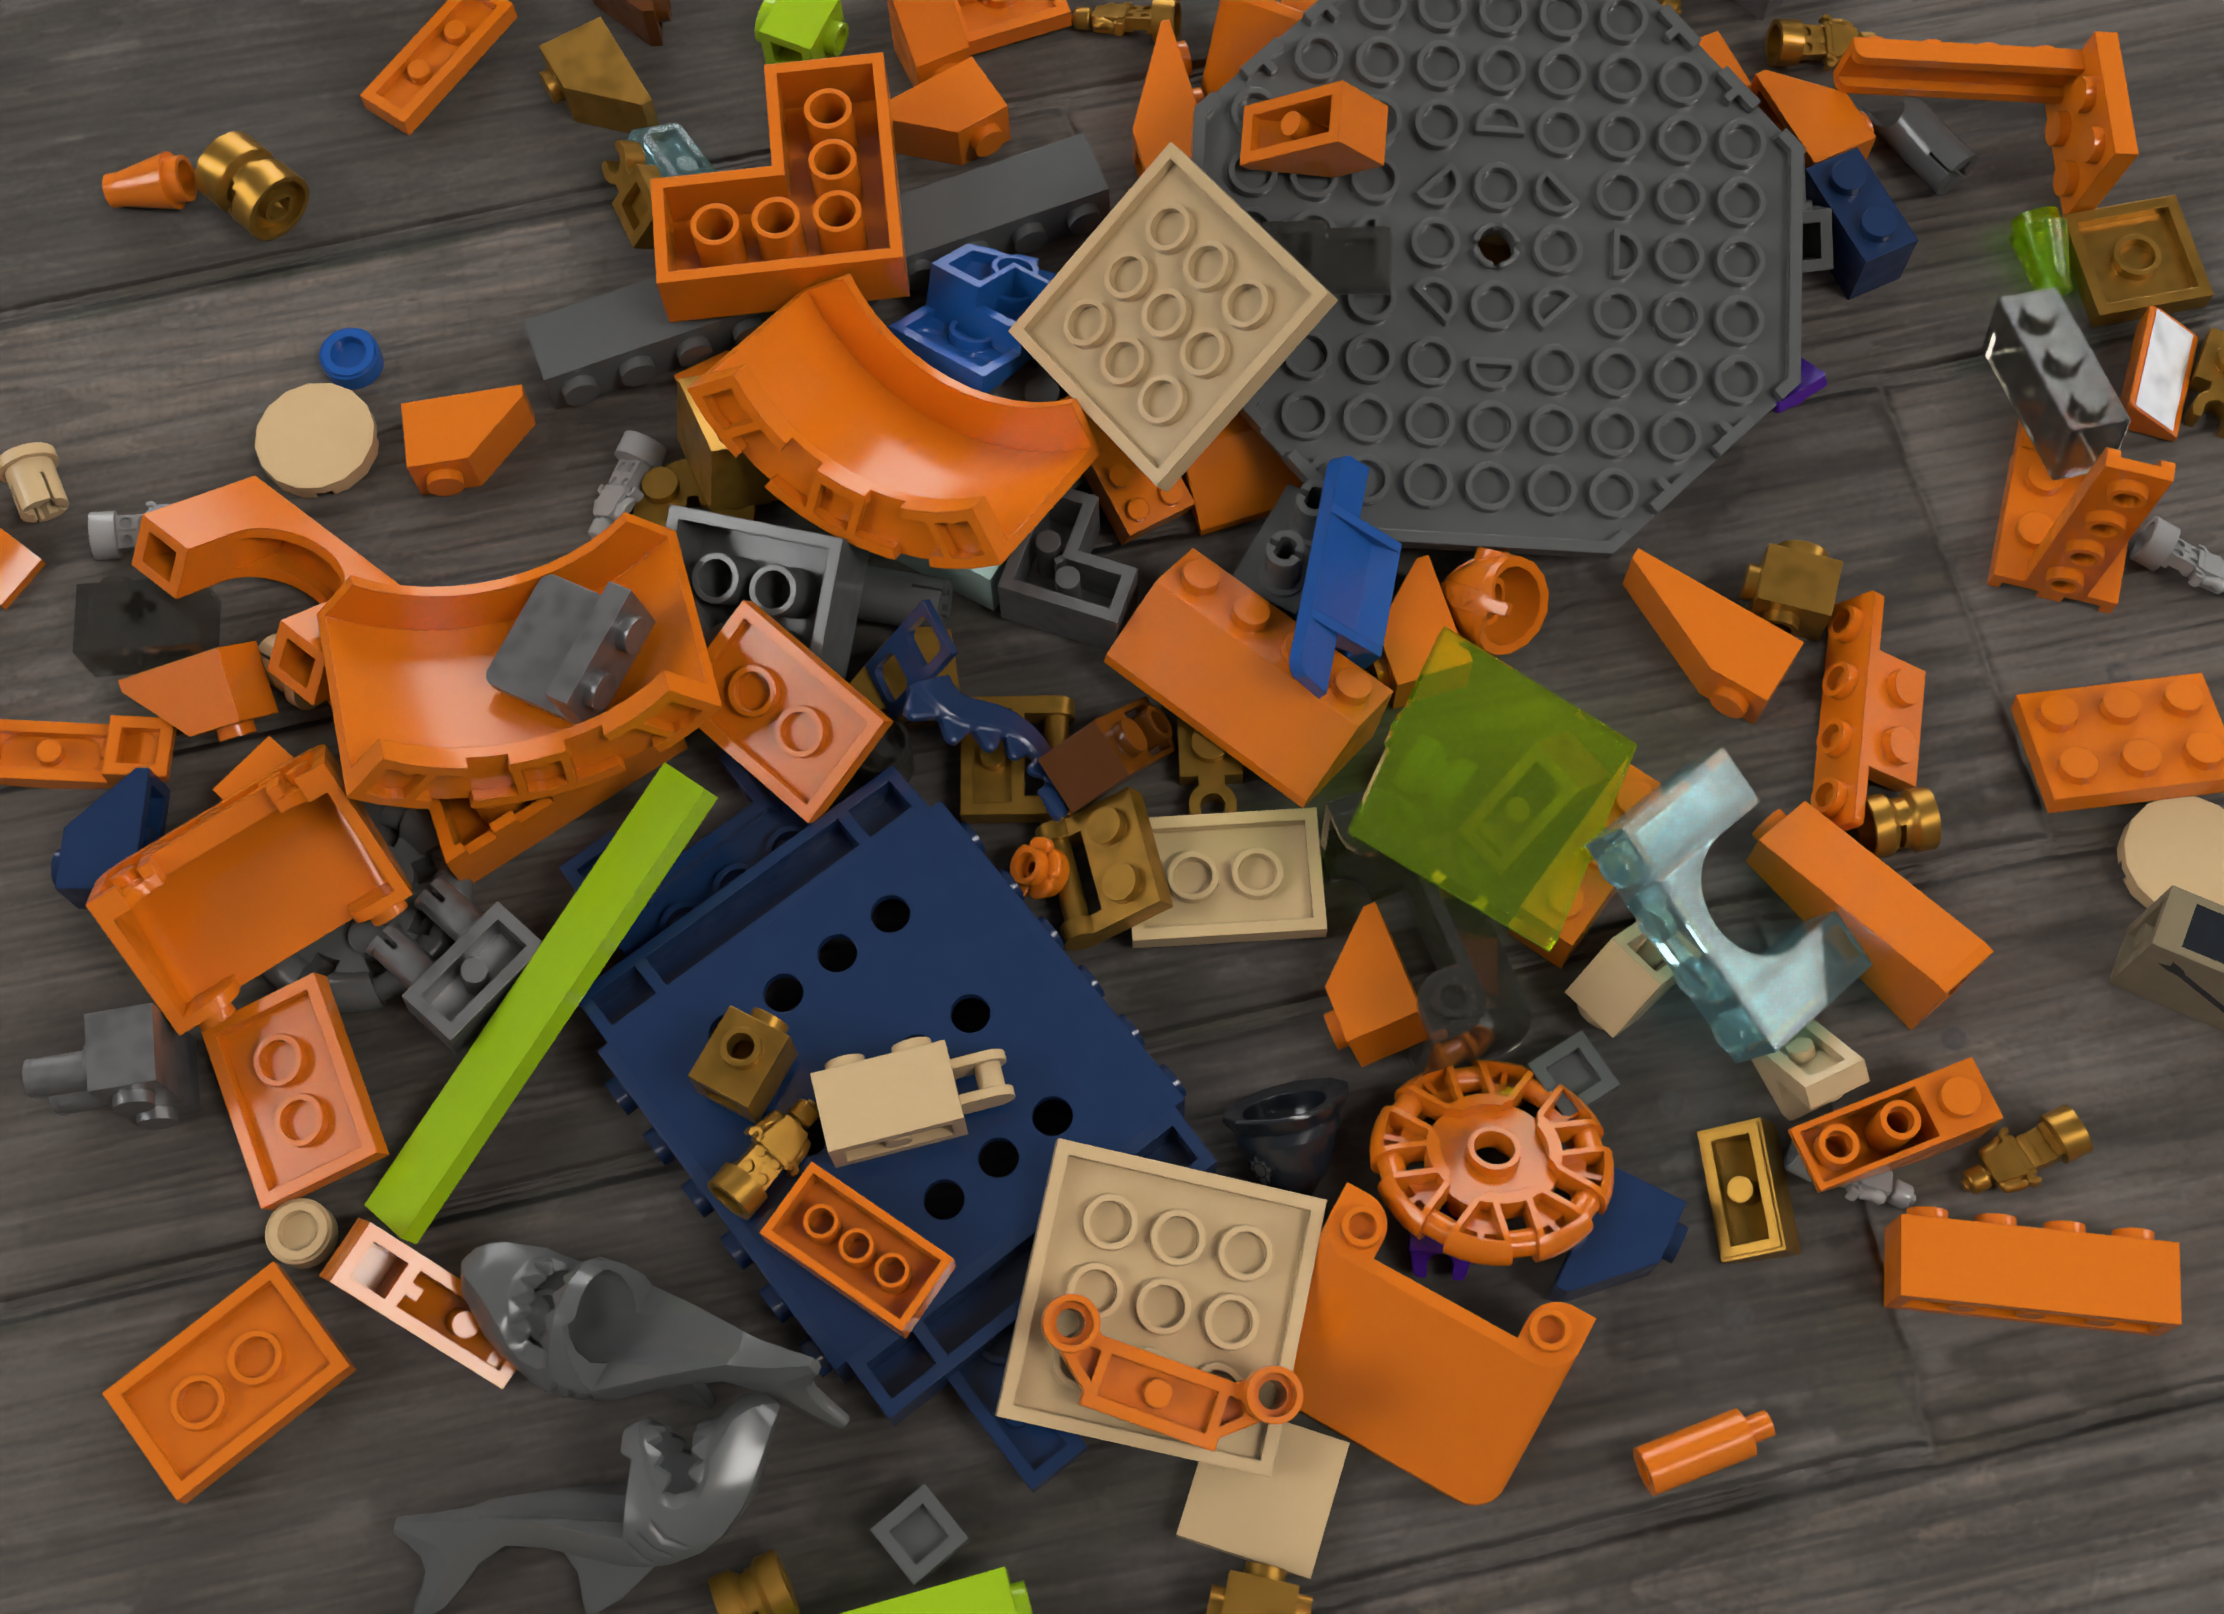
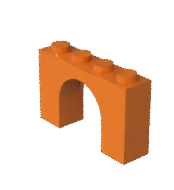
M252 476L143 514L131 563L132 566L175 599L229 579L242 577L265 578L286 583L314 598L319 605L280 620L267 668L271 674L313 706L330 699L317 613L350 575L400 585L257 476Z

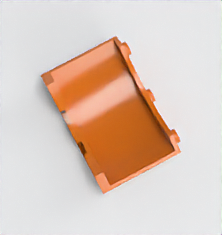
M851 274L803 288L687 388L703 417L735 458L743 452L770 479L764 487L800 516L836 537L847 539L848 543L858 548L893 560L900 554L928 559L930 567L975 569L1001 565L1102 453L1077 398L1053 402L1011 400L970 388L946 376L908 349L887 328L865 300Z
M626 512L622 513L608 528L571 553L520 574L476 584L435 587L396 585L350 575L317 613L346 797L349 799L378 805L430 809L432 799L469 798L471 808H484L551 797L594 784L626 771L625 759L653 745L660 753L703 725L722 708L677 533L675 530ZM549 574L566 579L598 594L603 593L609 581L630 589L656 621L606 711L576 725L494 689L486 679L487 669L537 583L542 577Z

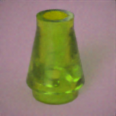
M2053 206L2036 208L2015 217L2010 222L2012 233L2009 235L2008 241L2034 288L2037 300H2052L2070 293L2073 290V285L2070 278L2068 220L2061 218L2058 208Z

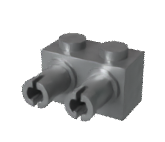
M441 875L432 881L430 886L433 888L432 892L443 902H439L429 891L424 889L416 898L414 906L418 910H422L455 943L440 958L435 959L407 934L398 922L394 921L382 931L386 935L385 938L396 949H392L377 935L367 947L366 953L377 959L408 988L402 995L408 1011L457 1054L490 1020L542 941L500 902L497 901L488 911L482 913L449 883L448 878Z
M153 1003L84 1014L85 1045L82 1051L26 1059L23 1063L22 1077L27 1095L30 1098L33 1097V1100L49 1097L51 1108L58 1116L111 1108L140 1129L159 1130L177 1125L179 1117L201 1114L196 1038L188 1032L179 1036L163 1012Z

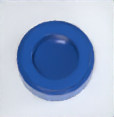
M344 328L332 333L323 342L319 352V361L328 379L333 384L349 390L361 389L373 383L379 377L384 365L383 354L375 338L367 331L359 328Z

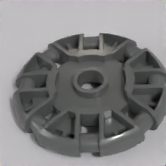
M361 801L382 837L388 827L399 830V838L395 847L388 844L387 846L412 886L413 895L405 899L408 907L392 920L376 927L370 920L356 923L354 919H351L262 973L272 986L279 990L313 972L318 973L323 960L337 965L335 971L330 973L327 979L339 1013L373 1011L385 1008L386 1000L408 990L390 971L375 977L369 963L377 960L366 953L367 947L377 935L392 949H396L385 938L386 935L382 931L385 927L394 921L398 922L402 929L435 959L440 958L454 944L455 941L435 922L429 935H417L424 916H428L414 906L416 898L426 889L439 902H443L432 892L433 888L430 886V883L437 877L444 875L449 879V883L473 903V881L470 879L458 881L447 866L428 809L378 805ZM434 864L437 873L434 874L432 880L421 884L416 872Z

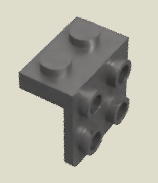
M546 575L537 583L487 669L486 679L494 689L572 724L582 723L606 711L656 621L632 590L609 581L603 593L598 594L556 575Z

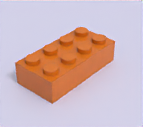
M1068 395L1058 401L1072 399V397ZM1082 409L1102 450V453L1083 474L1094 495L1099 497V504L1121 545L1186 514L1194 506L1195 502L1182 478L1168 492L1157 487Z
M812 1161L759 1232L765 1242L905 1339L956 1268L955 1261L950 1255Z

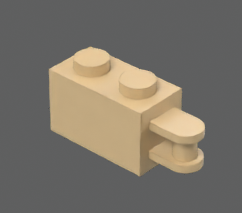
M915 1037L903 1040L891 1047L892 1053L865 1059L863 1054L839 1056L826 1062L824 1065L825 1070L810 1073L827 1151L835 1168L967 1135L965 1114L1000 1106L1012 1101L1016 1097L1013 1085L1005 1084L1001 1066L1007 1060L1003 1049H989L950 1059L945 1039L931 1042L929 1037ZM975 1075L979 1090L959 1095L955 1079Z

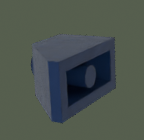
M135 768L64 827L61 849L56 850L52 857L51 876L55 889L78 909H88L85 906L96 880L125 858L165 835L171 790L150 768Z
M1614 1166V1188L1607 1210L1602 1215L1598 1212L1592 1218L1594 1227L1592 1232L1579 1244L1568 1250L1546 1298L1553 1302H1566L1648 1276L1661 1259L1672 1263L1689 1228L1678 1222L1687 1202Z

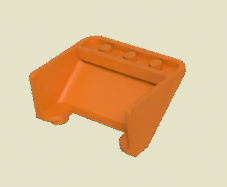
M1347 1182L1320 1233L1293 1373L1299 1378L1304 1392L1303 1404L1299 1412L1461 1504L1468 1506L1488 1504L1496 1499L1507 1485L1579 1354L1596 1318L1571 1304L1550 1302L1539 1306L1530 1314L1518 1337L1509 1334L1375 1260L1374 1258L1387 1232L1385 1211L1372 1195Z

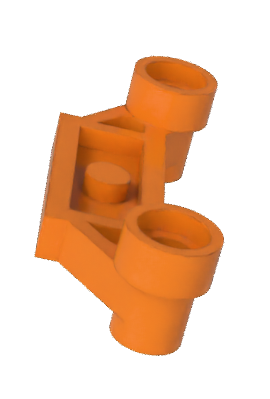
M1065 1294L1053 1299L1043 1311L1041 1317L1043 1336L1053 1348L1058 1350L1082 1390L1077 1404L1215 1452L1219 1438L1259 1422L1266 1424L1286 1423L1293 1419L1302 1407L1304 1399L1302 1384L1299 1378L1285 1367L1263 1366L1253 1371L1248 1378L1233 1382L1103 1336L1100 1332L1101 1320L1096 1306L1082 1295ZM1064 1310L1074 1312L1080 1323L1077 1333L1070 1338L1060 1334L1056 1325L1058 1315ZM1267 1381L1275 1385L1278 1393L1276 1402L1269 1408L1264 1407L1259 1399V1390Z

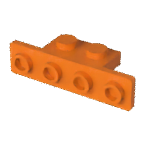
M1873 590L1835 604L1832 617L1828 622V639L1824 677L1822 680L1823 690L1819 731L1816 740L1817 751L1811 805L1843 831L1860 827L1864 823L1868 780L1895 792L1914 788L1917 782L1926 671L1880 650L1884 595Z

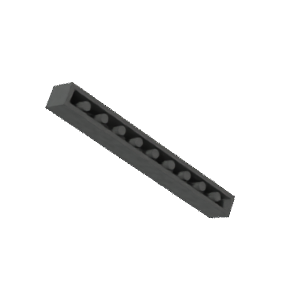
M1081 133L900 194L909 291L927 288L931 263L967 243L993 248L1005 254L1031 253L1050 241L1071 234L1082 235L1095 230L1110 213L1109 187L1085 134ZM656 277L525 320L523 323L543 380L557 410L569 405H585L595 400L598 395L625 386H640L648 383L657 375L681 367H692L726 350L730 351L776 311L669 322L657 287ZM872 300L867 302L871 307L875 305L879 300Z

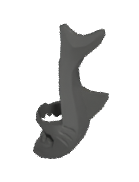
M510 1242L488 1243L477 1247L461 1261V1293L484 1336L505 1360L544 1392L563 1398L583 1401L619 1400L660 1392L699 1408L711 1409L715 1400L705 1383L723 1381L766 1393L772 1399L804 1416L835 1429H844L849 1423L850 1416L823 1393L813 1380L821 1369L819 1361L813 1357L760 1340L738 1329L708 1311L653 1286L643 1273L626 1264L601 1256L582 1262L548 1248Z
M754 1391L741 1395L719 1416L697 1423V1429L693 1433V1447L691 1451L684 1449L686 1446L684 1437L675 1434L672 1426L658 1423L651 1416L627 1425L622 1435L621 1453L631 1459L628 1483L556 1488L489 1499L470 1507L435 1513L398 1516L393 1526L394 1535L406 1542L421 1556L425 1568L412 1614H435L448 1607L467 1586L483 1563L510 1548H546L565 1553L578 1572L586 1614L602 1611L622 1599L655 1566L671 1565L708 1550L731 1531L757 1494L767 1463L780 1405L766 1393Z

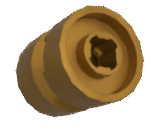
M231 131L215 139L200 156L194 172L195 185L198 190L221 210L230 213L233 220L251 235L262 241L274 240L291 230L305 213L309 202V187L306 181L286 164L275 159L272 153L253 137L242 131Z

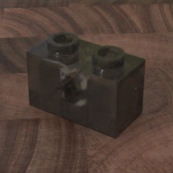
M124 576L105 577L99 583L77 584L72 653L95 677L138 674L217 648L220 642L221 600L211 587L175 599L150 579L134 580Z

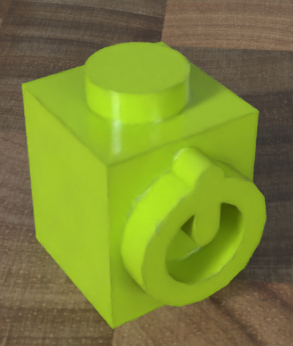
M764 0L758 11L754 31L756 41L762 45L765 63L775 64L831 58L833 56L838 57L845 48L849 26L844 22L841 0Z

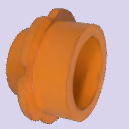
M1035 837L1031 839L1029 845H1021L1014 853L1010 863L1011 876L1022 890L1023 897L1030 895L1034 900L1057 895L1064 888L1069 877L1070 867L1067 856L1062 850L1054 847L1052 840L1045 837Z

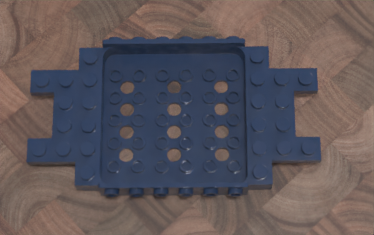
M723 750L717 755L721 766L751 804L679 855L619 944L618 948L626 958L597 978L579 1003L584 1013L607 1042L598 1053L615 1076L606 1082L605 1085L627 1115H630L638 1108L645 1115L653 1127L642 1135L664 1165L667 1166L677 1159L691 1178L682 1184L681 1188L701 1215L705 1218L713 1211H716L730 1229L719 1239L742 1270L755 1263L769 1283L760 1289L759 1293L782 1324L794 1315L809 1335L798 1345L807 1356L813 1357L820 1362L821 1369L819 1373L822 1377L826 1376L833 1369L844 1384L854 1376H857L894 1427L950 1384L1031 1492L1035 1493L1088 1450L1087 1445L1078 1434L995 1416L1056 1140L1061 1138L1216 1174L1217 1161L1184 1119V1097L1187 1093L1181 1082L1165 1064L1160 1066L1156 1064L1143 1048L1145 1041L1133 1023L1124 1014L1117 1016L1102 998L1105 994L1095 977L1082 964L1077 967L1062 949L1064 948V943L1057 931L1043 916L1037 918L1023 902L1025 897H1023V892L1016 881L1004 868L1000 870L995 868L984 854L986 849L982 841L965 821L959 823L941 801L929 807L893 765L839 804L834 801L826 813L813 823H807ZM612 830L559 867L576 892L615 836ZM896 899L905 903L910 909L909 921L904 928L897 932H883L876 928L872 922L873 911L881 902ZM836 938L847 939L857 948L855 962L850 968L842 972L828 971L819 963V953L823 945ZM792 978L803 987L802 1000L791 1011L777 1012L766 1004L765 994L767 988L777 979ZM967 998L979 999L986 1003L990 1009V1019L987 1025L974 1033L960 1031L951 1021L954 1007L960 1001ZM732 1005L749 1015L753 1008L757 1007L781 1019L789 1026L786 1034L791 1037L798 1052V1056L759 1121L764 1119L773 1110L788 1114V1111L799 1099H811L817 1104L810 1073L825 1070L824 1065L829 1060L848 1054H863L865 1059L892 1053L891 1047L896 1043L915 1037H929L931 1042L945 1039L950 1059L989 1049H1003L1007 1060L1001 1066L1005 1084L1013 1085L1016 1097L1006 1104L965 1114L967 1135L835 1168L825 1145L817 1154L806 1156L798 1166L799 1172L797 1175L788 1177L786 1175L787 1170H782L765 1191L768 1198L749 1220H745L722 1205L710 1192L707 1183L726 1162L734 1163L745 1153L753 1142L751 1141L752 1137L745 1135L744 1131L749 1126H755V1123L698 1094L688 1078V1074L711 1038L714 1026L721 1021L729 1006ZM975 1075L955 1079L959 1095L979 1090ZM1059 1100L1067 1104L1073 1114L1072 1123L1064 1133L1048 1136L1039 1132L1034 1126V1111L1044 1101ZM994 1141H1005L1012 1144L1019 1154V1161L1015 1170L1001 1178L987 1175L979 1166L981 1151L986 1145ZM811 1161L954 1259L956 1268L906 1339L765 1242L759 1233ZM942 1182L955 1184L964 1194L962 1210L955 1217L947 1220L932 1217L926 1211L924 1204L926 1194L930 1188Z

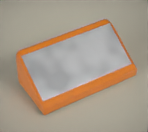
M2150 305L2136 326L2114 426L2174 442L2178 436L2199 336L2155 306Z

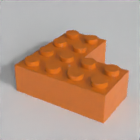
M883 52L764 65L772 166L650 179L656 283L669 322L778 311L803 288L847 274H851L866 301L910 296L891 100Z

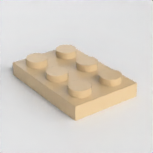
M1317 807L1149 817L1174 907L1131 927L1133 948L1326 937L1327 918Z

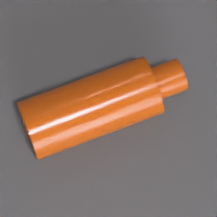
M1734 1408L1634 1447L1633 1457L1645 1487L1652 1496H1656L1757 1456L1756 1443L1774 1437L1776 1432L1773 1422L1765 1410L1744 1417L1737 1408Z

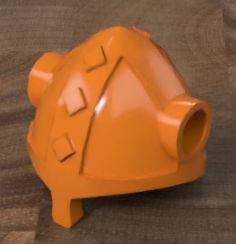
M1478 547L1476 548L1474 558L1458 566L1440 585L1463 648L1494 655L1511 654L1526 646L1540 631L1548 612L1549 590L1544 574L1534 562L1521 556L1512 555L1510 552Z

